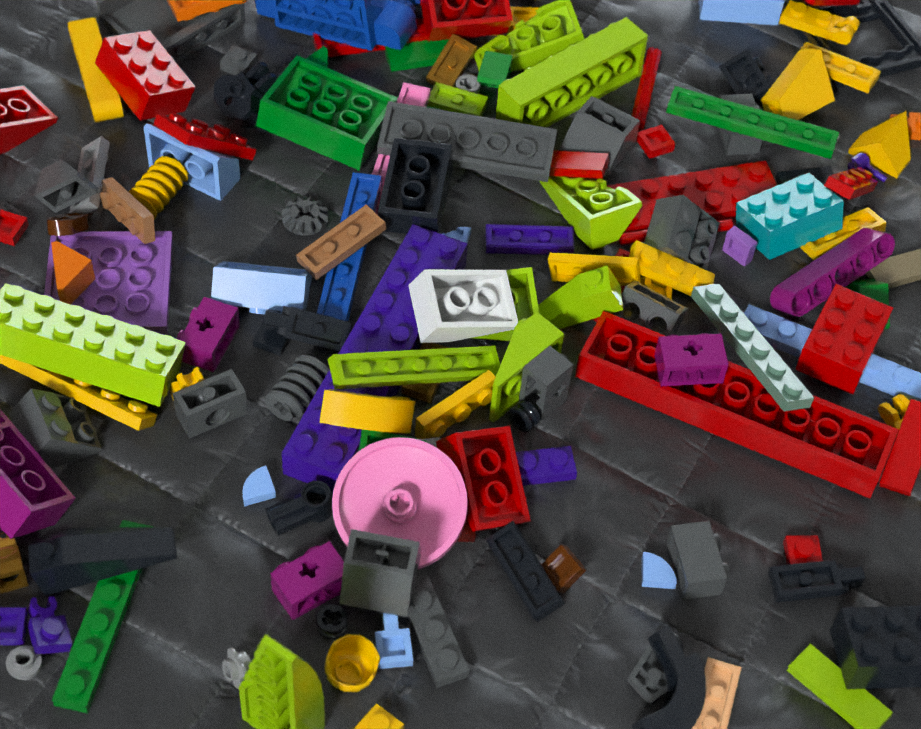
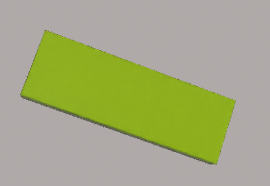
M812 644L787 669L791 675L855 729H880L893 714L889 708L866 689H846L841 669Z

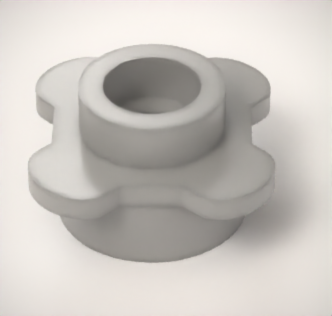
M229 648L227 650L228 656L222 662V670L225 678L228 681H233L234 687L239 689L240 684L244 680L245 673L250 669L251 660L244 651L236 652L234 648Z

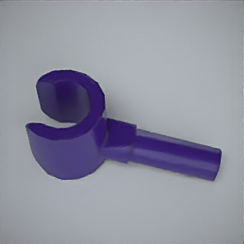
M865 153L855 155L847 165L848 169L864 168L883 183L888 178L870 165V159Z

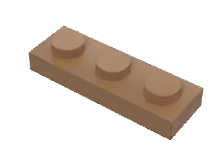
M113 177L101 180L102 192L100 193V200L103 207L108 209L118 222H122L129 229L130 233L135 235L144 244L156 241L154 215Z
M365 205L296 254L297 262L317 280L385 231L386 223L369 206Z

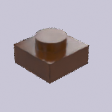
M562 544L541 564L560 593H565L587 571L568 546Z

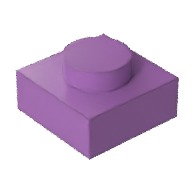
M733 226L727 231L722 251L745 267L753 259L757 241L749 234Z

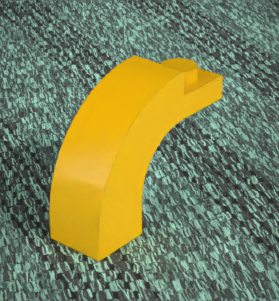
M326 389L324 390L319 423L379 432L410 433L415 401L402 396L385 397Z

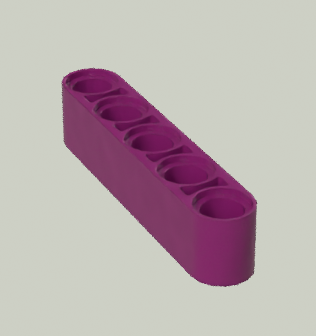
M870 228L859 230L778 284L771 292V306L776 310L793 316H803L827 300L835 284L846 287L886 260L894 251V237L889 233Z

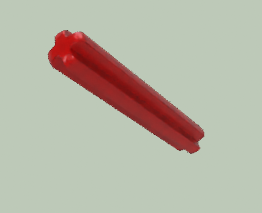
M651 47L647 50L631 115L640 120L639 131L644 129L662 53L659 48L654 49Z

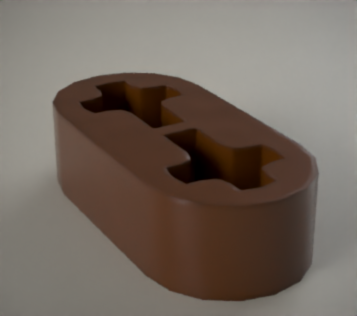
M64 213L48 218V235L65 236L88 230V214Z

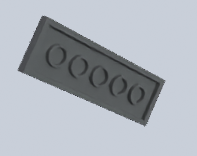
M388 101L377 145V154L390 156L394 138L452 144L453 167L548 182L557 129Z

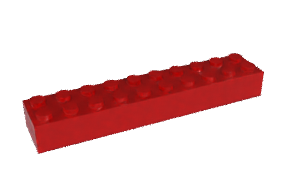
M602 312L579 354L575 377L857 494L871 498L899 429L812 395L814 400L810 408L783 411L750 369L728 361L729 365L723 383L660 386L654 355L658 338L665 335L608 312Z

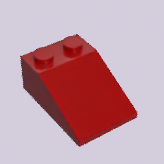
M24 85L0 89V154L8 152L57 123L58 117Z
M510 426L457 432L435 441L437 448L452 460L464 480L467 492L466 520L472 532L504 527L512 521L515 524L531 521Z

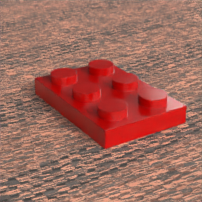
M170 113L169 117L157 114L153 124L188 146L253 160L256 153L255 148L246 144L248 139L237 134H230L231 130L219 124L209 127L208 123L195 118L192 119V122H188L185 117L175 113Z

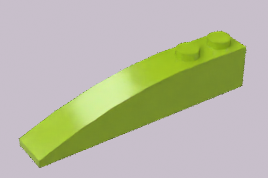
M265 635L254 654L255 658L250 662V669L243 677L244 681L239 686L242 719L256 729H324V694L317 673L306 661L278 641Z

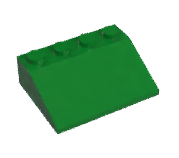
M296 55L260 100L256 126L349 167L360 170L380 137L388 101L397 102L398 98Z

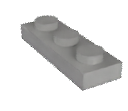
M102 136L82 148L77 170L99 188L98 193L71 205L69 213H93L100 205L101 180L105 179L104 172L109 158L108 150L110 142Z

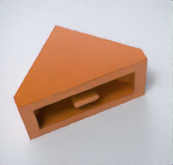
M54 241L51 242L59 300L72 304L95 280L92 260L64 244Z

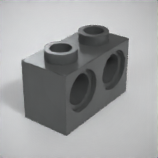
M635 280L625 286L622 293L624 310L615 312L613 315L668 336L676 335L688 308ZM631 302L638 305L640 315H636L631 311ZM657 317H661L666 321L667 329H662L658 326Z

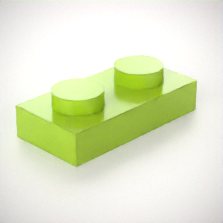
M436 82L431 91L427 106L482 117L488 105V97Z

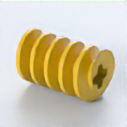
M161 156L143 174L141 180L137 181L135 186L129 190V193L154 215L155 220L157 213L163 211V205H168L170 198L174 197L177 190L182 188L183 182H187L189 179L188 172L176 159Z

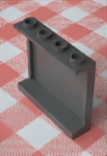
M166 0L96 1L99 22L112 33L122 35L150 30L176 63H179L245 23L244 3L233 4L217 12H208L198 15L192 20L178 22Z

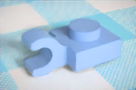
M383 613L384 631H375L374 636L375 646L380 655L378 669L413 666L409 628L399 629L398 617Z

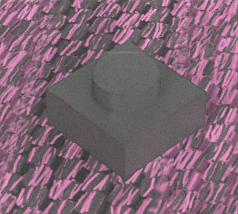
M232 45L220 61V70L235 76L240 72L246 74L258 62L257 54Z

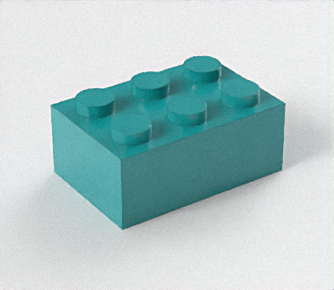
M806 173L736 202V227L757 241L756 248L771 260L806 245L810 241L813 242L841 230L843 227L844 200L825 187L824 184L810 173Z

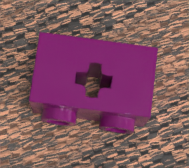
M203 297L199 306L192 309L185 330H180L176 338L186 342L182 362L214 372L240 327L238 307Z
M722 334L668 335L658 338L654 356L660 386L724 382L729 364Z
M329 541L321 546L311 547L303 556L292 562L288 561L280 564L274 572L270 573L272 591L292 620L341 594L344 561Z

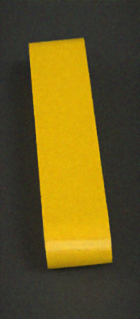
M90 17L68 21L71 42L95 123L124 117L119 93L95 64L102 44L96 18Z

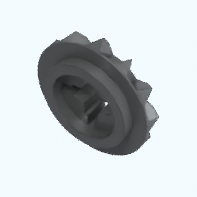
M298 196L295 202L288 201L286 208L282 209L283 225L287 230L297 235L307 236L316 234L326 227L329 220L328 208L323 206L321 200L313 201L311 196L307 200H302ZM300 212L304 214L310 212V217L307 215L300 217Z

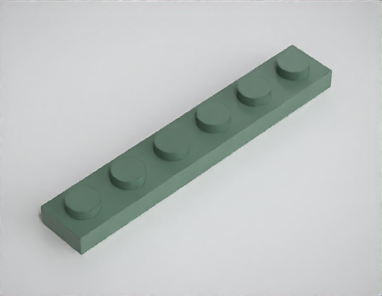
M721 285L695 286L691 294L692 299L783 411L810 408L814 400L812 394Z

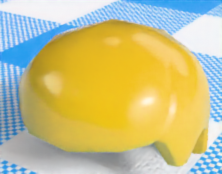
M347 634L335 640L327 653L324 665L327 680L332 686L343 692H359L369 686L375 678L380 655L373 642L362 635Z

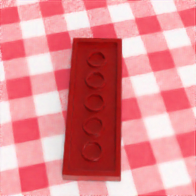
M765 160L607 186L613 189L619 186L623 187L642 201V207L624 231L626 233L648 230L657 199L684 195L715 220H723L736 217V202L776 186L777 183Z

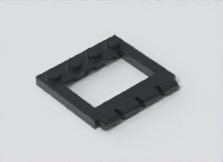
M860 0L858 5H837L836 7L829 6L819 9L843 18L854 16L860 23L881 19L904 49L901 51L885 50L881 52L880 56L876 57L870 55L858 57L857 62L881 71L879 78L921 67V40L887 0ZM792 28L803 44L809 42L831 51L821 37ZM831 79L837 88L848 86Z

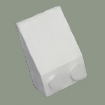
M425 269L408 285L421 343L453 342L514 330L518 323L506 270Z

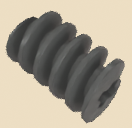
M304 354L298 356L294 360L293 365H290L286 373L279 379V382L274 385L272 391L266 395L265 403L269 410L285 422L293 420V416L301 417L304 413V408H308L311 399H313L328 373V367L311 355Z

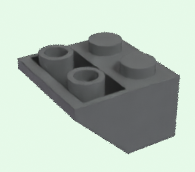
M591 96L576 113L559 151L608 153L609 164L604 174L605 177H608L636 144L640 120Z
M684 195L657 199L644 243L707 270L720 223Z
M31 388L9 412L14 426L51 468L96 454L102 449L96 430L86 411V406L74 398Z
M351 529L343 565L340 605L408 618L422 552L420 542Z

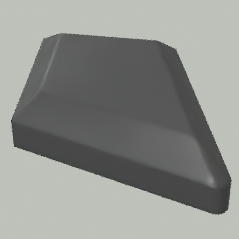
M649 644L629 675L627 682L652 706L667 694V679Z

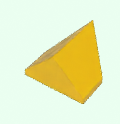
M905 111L863 132L849 148L848 153L853 156L859 153L867 154L870 159V165L897 179L911 160L907 112Z

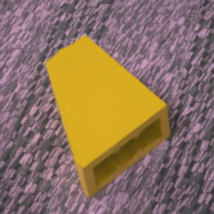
M801 49L797 52L761 99L764 111L799 120L835 101L821 49Z

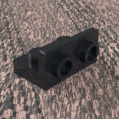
M748 49L719 66L734 93L752 94L755 103L761 100L774 84L770 75L765 77L762 73L765 71V68L759 57L753 58Z

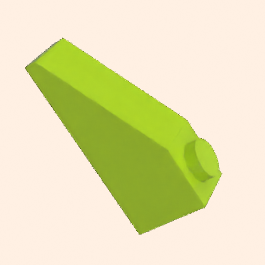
M608 265L578 274L538 304L540 314L558 329L598 318L603 311L611 314L624 310L621 286Z

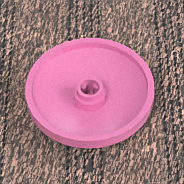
M413 438L384 439L372 443L357 452L343 467L333 490V518L337 531L346 546H348L351 529L420 542L422 552L418 569H421L442 558L460 537L467 517L466 487L456 465L444 452L435 446Z

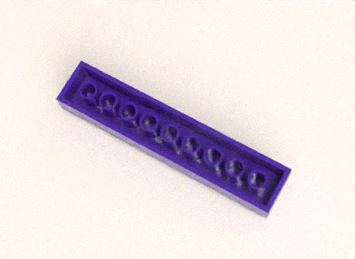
M412 224L338 354L419 350L422 343L420 342L408 285L425 269L464 270L466 267L468 243ZM329 369L282 451V468L284 475L305 483L322 481L329 486L331 493H333L335 483L343 467L359 450L362 429L319 423L324 390L335 389ZM402 385L337 390L391 397L398 394Z

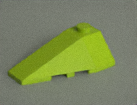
M558 0L542 6L536 10L537 15L526 22L521 20L515 24L516 29L505 36H497L476 50L474 58L478 70H480L485 51L512 55L511 71L532 68L545 61L548 57L564 51L570 45H575L584 40V35L571 1Z
M549 176L548 182L539 181L569 225L573 226L575 234L592 250L603 248L607 244L618 241L642 207V201L630 191L620 186L616 189L607 186L606 181L602 179L593 181L582 177Z

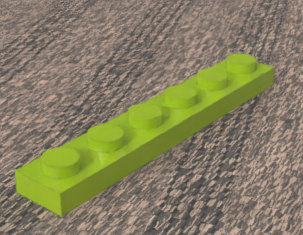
M496 346L333 354L327 359L335 390L473 381L488 370L496 376L500 367Z

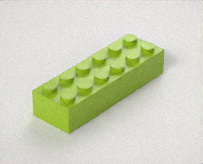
M625 17L616 23L610 24L607 28L589 35L577 44L570 45L564 51L548 57L545 61L534 67L527 68L521 74L505 80L498 88L495 119L546 128L578 111L591 96L599 99L641 76L648 35Z
M7 283L3 285L0 289V355L160 407L170 390L171 383L175 381L176 376L180 372L186 342L175 339L170 335H163L144 329L139 325H132L114 319L108 315L86 310L78 305H71L47 295H40L25 290L20 286Z

